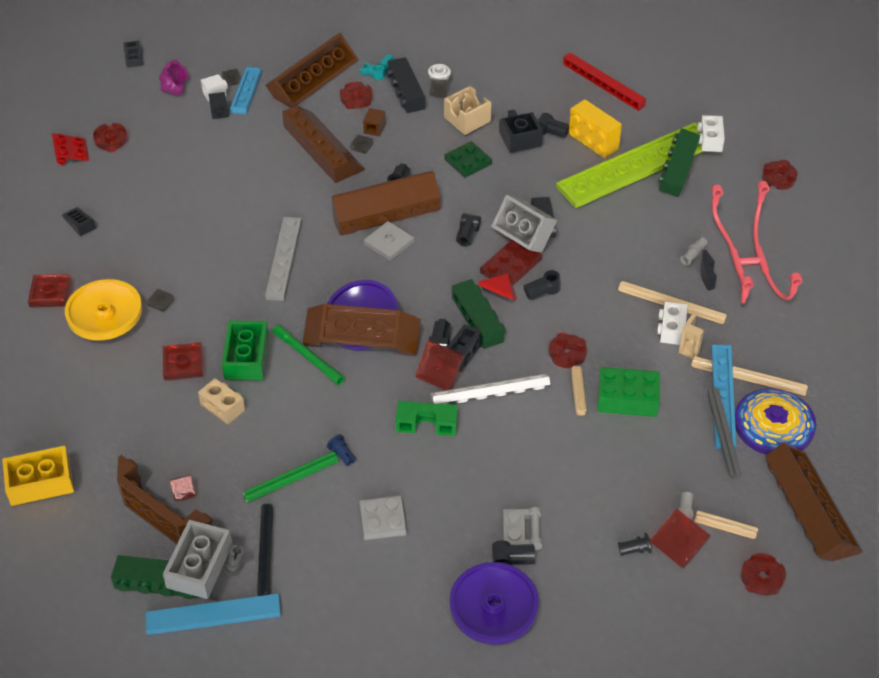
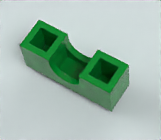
M398 401L395 418L396 432L416 434V428L420 423L431 422L436 426V435L456 436L458 405Z

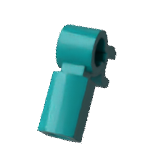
M387 54L378 65L371 66L369 63H364V68H359L360 74L370 75L375 80H382L385 78V69L388 68L387 61L394 60L395 57Z

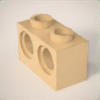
M216 378L198 392L200 405L226 424L231 423L245 411L242 395L238 392L235 393L226 383H221Z

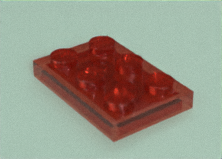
M511 240L480 267V273L489 279L508 274L512 285H515L542 260L543 254L530 251L514 240Z

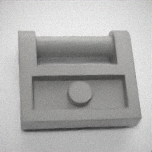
M538 507L530 509H503V540L508 541L511 545L534 544L535 550L541 549L542 539L540 538L539 526L541 509ZM525 519H531L530 540H525Z

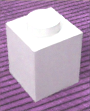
M219 74L201 79L202 92L208 102V94L225 92V96H227V83L225 79L222 80Z

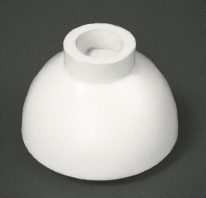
M435 64L428 69L430 79L437 86L443 85L448 80L451 72L450 68L444 64Z

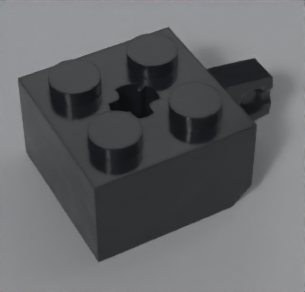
M509 110L507 118L499 119V133L510 153L542 146L543 130L533 112L518 115L515 110Z

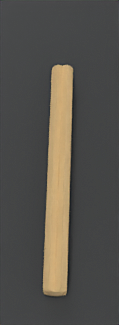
M621 281L618 290L620 292L663 306L665 302L687 304L688 314H696L697 317L719 324H724L727 315L725 313L625 281Z
M697 356L693 357L692 367L712 372L711 360ZM733 366V378L785 390L805 396L807 393L808 385Z

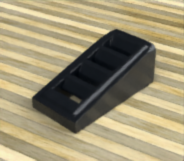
M78 207L62 214L65 221L79 236L96 229L94 220Z

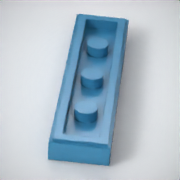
M245 68L230 107L231 113L247 114L262 75V68Z

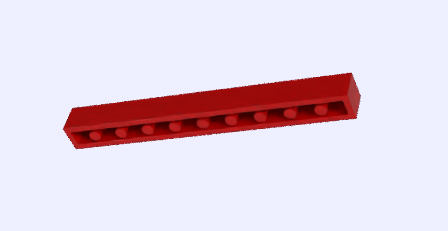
M571 52L563 57L564 66L637 111L645 107L646 98Z

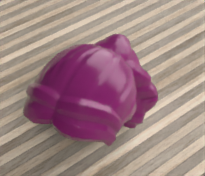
M174 59L167 63L160 74L159 80L161 81L160 90L162 92L180 96L184 90L183 85L189 76L186 68L180 65L177 60Z

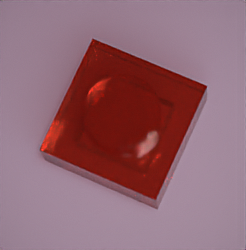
M190 474L170 479L175 501L195 496Z

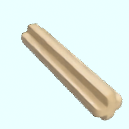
M573 366L571 368L575 411L578 416L586 415L587 407L582 368L580 366Z
M697 511L695 516L696 523L755 539L758 533V528L703 511Z

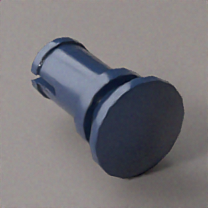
M342 434L336 435L327 443L326 447L328 450L335 452L346 466H350L349 461L353 464L356 461V457L347 448V443L343 441L344 436Z

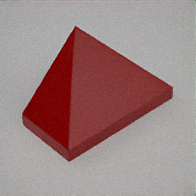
M508 274L482 280L478 283L479 286L514 301L517 299Z

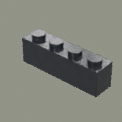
M403 57L387 61L386 75L390 77V83L395 88L396 97L400 98L401 107H404L406 113L425 110V95L407 58Z

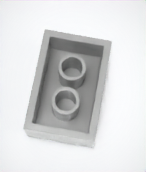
M506 194L491 227L528 250L542 253L557 220L523 199Z
M189 520L163 572L166 588L208 599L233 545L230 530Z

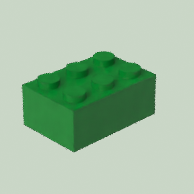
M229 320L221 364L224 380H263L269 342L267 321Z
M600 367L597 412L657 417L660 395V371Z

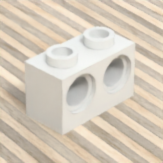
M702 115L701 122H698L697 132L701 135L698 144H701V151L722 152L725 139L723 116Z
M665 302L664 309H660L659 320L662 323H658L657 334L661 335V343L680 345L682 330L686 324L687 304Z

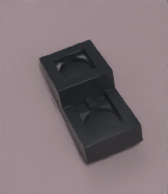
M139 40L124 42L126 66L143 65Z
M703 250L700 273L703 283L709 291L715 289L717 275L713 271L715 261L707 250Z

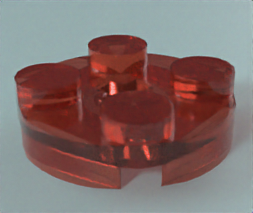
M350 82L345 85L344 89L341 88L340 100L347 109L371 105L373 92L369 85L365 86L363 82Z
M112 123L109 126L102 124L93 132L94 144L108 152H115L117 148L123 146L128 141L126 129L119 123Z
M783 159L766 163L763 168L762 180L766 181L769 187L773 185L777 186L776 189L785 190L794 186L798 173L788 160Z
M559 333L549 344V357L552 358V362L562 368H572L573 365L577 364L581 365L587 357L586 341L575 335Z
M757 553L752 555L750 559L744 561L741 569V579L745 584V589L750 593L759 595L778 594L786 579V570L782 563L780 565L775 561L776 558L769 554ZM761 571H765V574L769 576L761 577L759 574Z

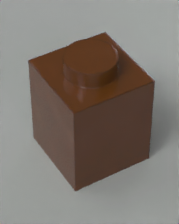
M369 108L363 120L364 134L380 137L386 125L385 111Z

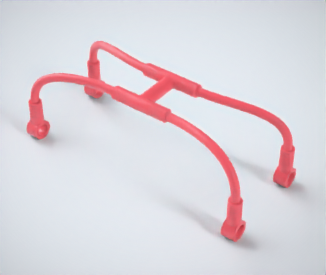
M761 181L757 185L759 190L758 203L753 227L757 257L739 258L737 249L719 220L717 206L720 196L723 195V189L721 185H714L711 188L713 194L711 202L712 212L718 228L730 247V254L737 275L740 278L741 303L744 304L746 302L749 290L754 286L751 277H744L742 265L760 264L762 273L765 274L774 292L784 300H791L797 293L798 285L803 282L801 274L793 273L790 275V294L788 296L784 295L776 287L769 274V268L758 240V222L761 206L764 202L765 194L770 190L768 183Z

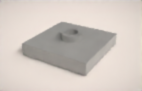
M389 221L364 239L365 246L389 261H392L414 243L413 236Z

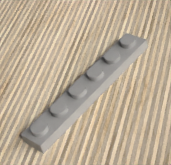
M283 218L266 289V300H285L302 224L301 218Z

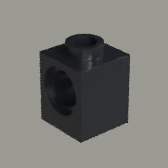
M225 92L208 94L212 119L229 117Z

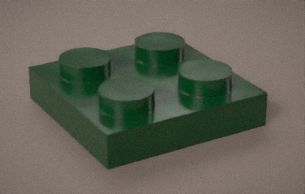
M472 141L444 154V160L464 178L492 165V159Z

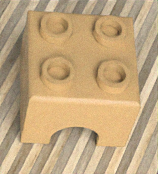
M468 86L444 99V118L464 135L469 134L491 122V102L484 97L483 104L480 103L476 97V90L472 86Z

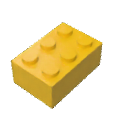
M586 99L571 108L569 135L604 159L619 150L622 128L620 122Z
M65 445L2 459L5 492L11 506L74 492L70 458Z

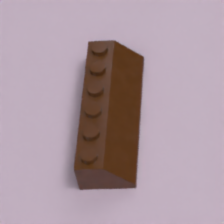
M340 32L265 86L274 99L291 108L349 67L358 58Z
M297 105L282 111L284 128L334 183H338L365 170L359 161L313 112Z
M433 170L331 196L333 220L340 236L383 225L387 221L391 223L440 210V193Z
M783 442L765 457L769 462L768 468L776 475L778 479L777 484L785 491L787 495L786 500L795 509L797 520L805 527V535L815 545V553L820 558L829 561H836L862 553V549L806 452Z

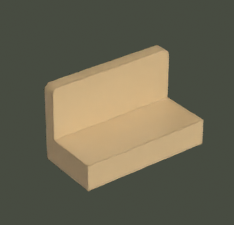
M692 314L683 327L678 352L691 359L694 356H699L704 334L703 329L695 326L696 314Z

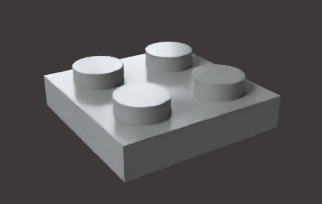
M401 496L359 500L364 540L406 535Z

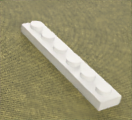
M541 374L430 393L434 404H449L450 401L463 403L467 402L468 398L475 397L477 400L486 399L487 395L492 394L504 396L509 391L522 393L527 388H533V390L544 389L545 385H550L549 376Z

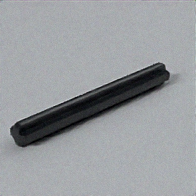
M270 503L261 506L258 596L270 594L273 506Z

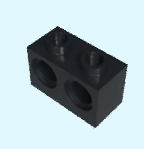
M464 324L445 349V365L462 372L481 347V331Z

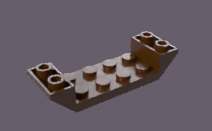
M321 304L307 310L302 344L305 346L322 347V343L396 349L397 354L416 356L421 319L400 310Z
M123 455L118 457L117 482L124 506L175 544H178L189 520L212 525L213 520L207 513L202 514L197 509L185 519L179 513H173L164 502H158L149 491L142 490L141 477L138 474V466L131 458L127 459Z

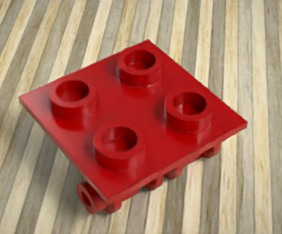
M51 133L56 162L59 165H64L67 158L89 161L85 138Z

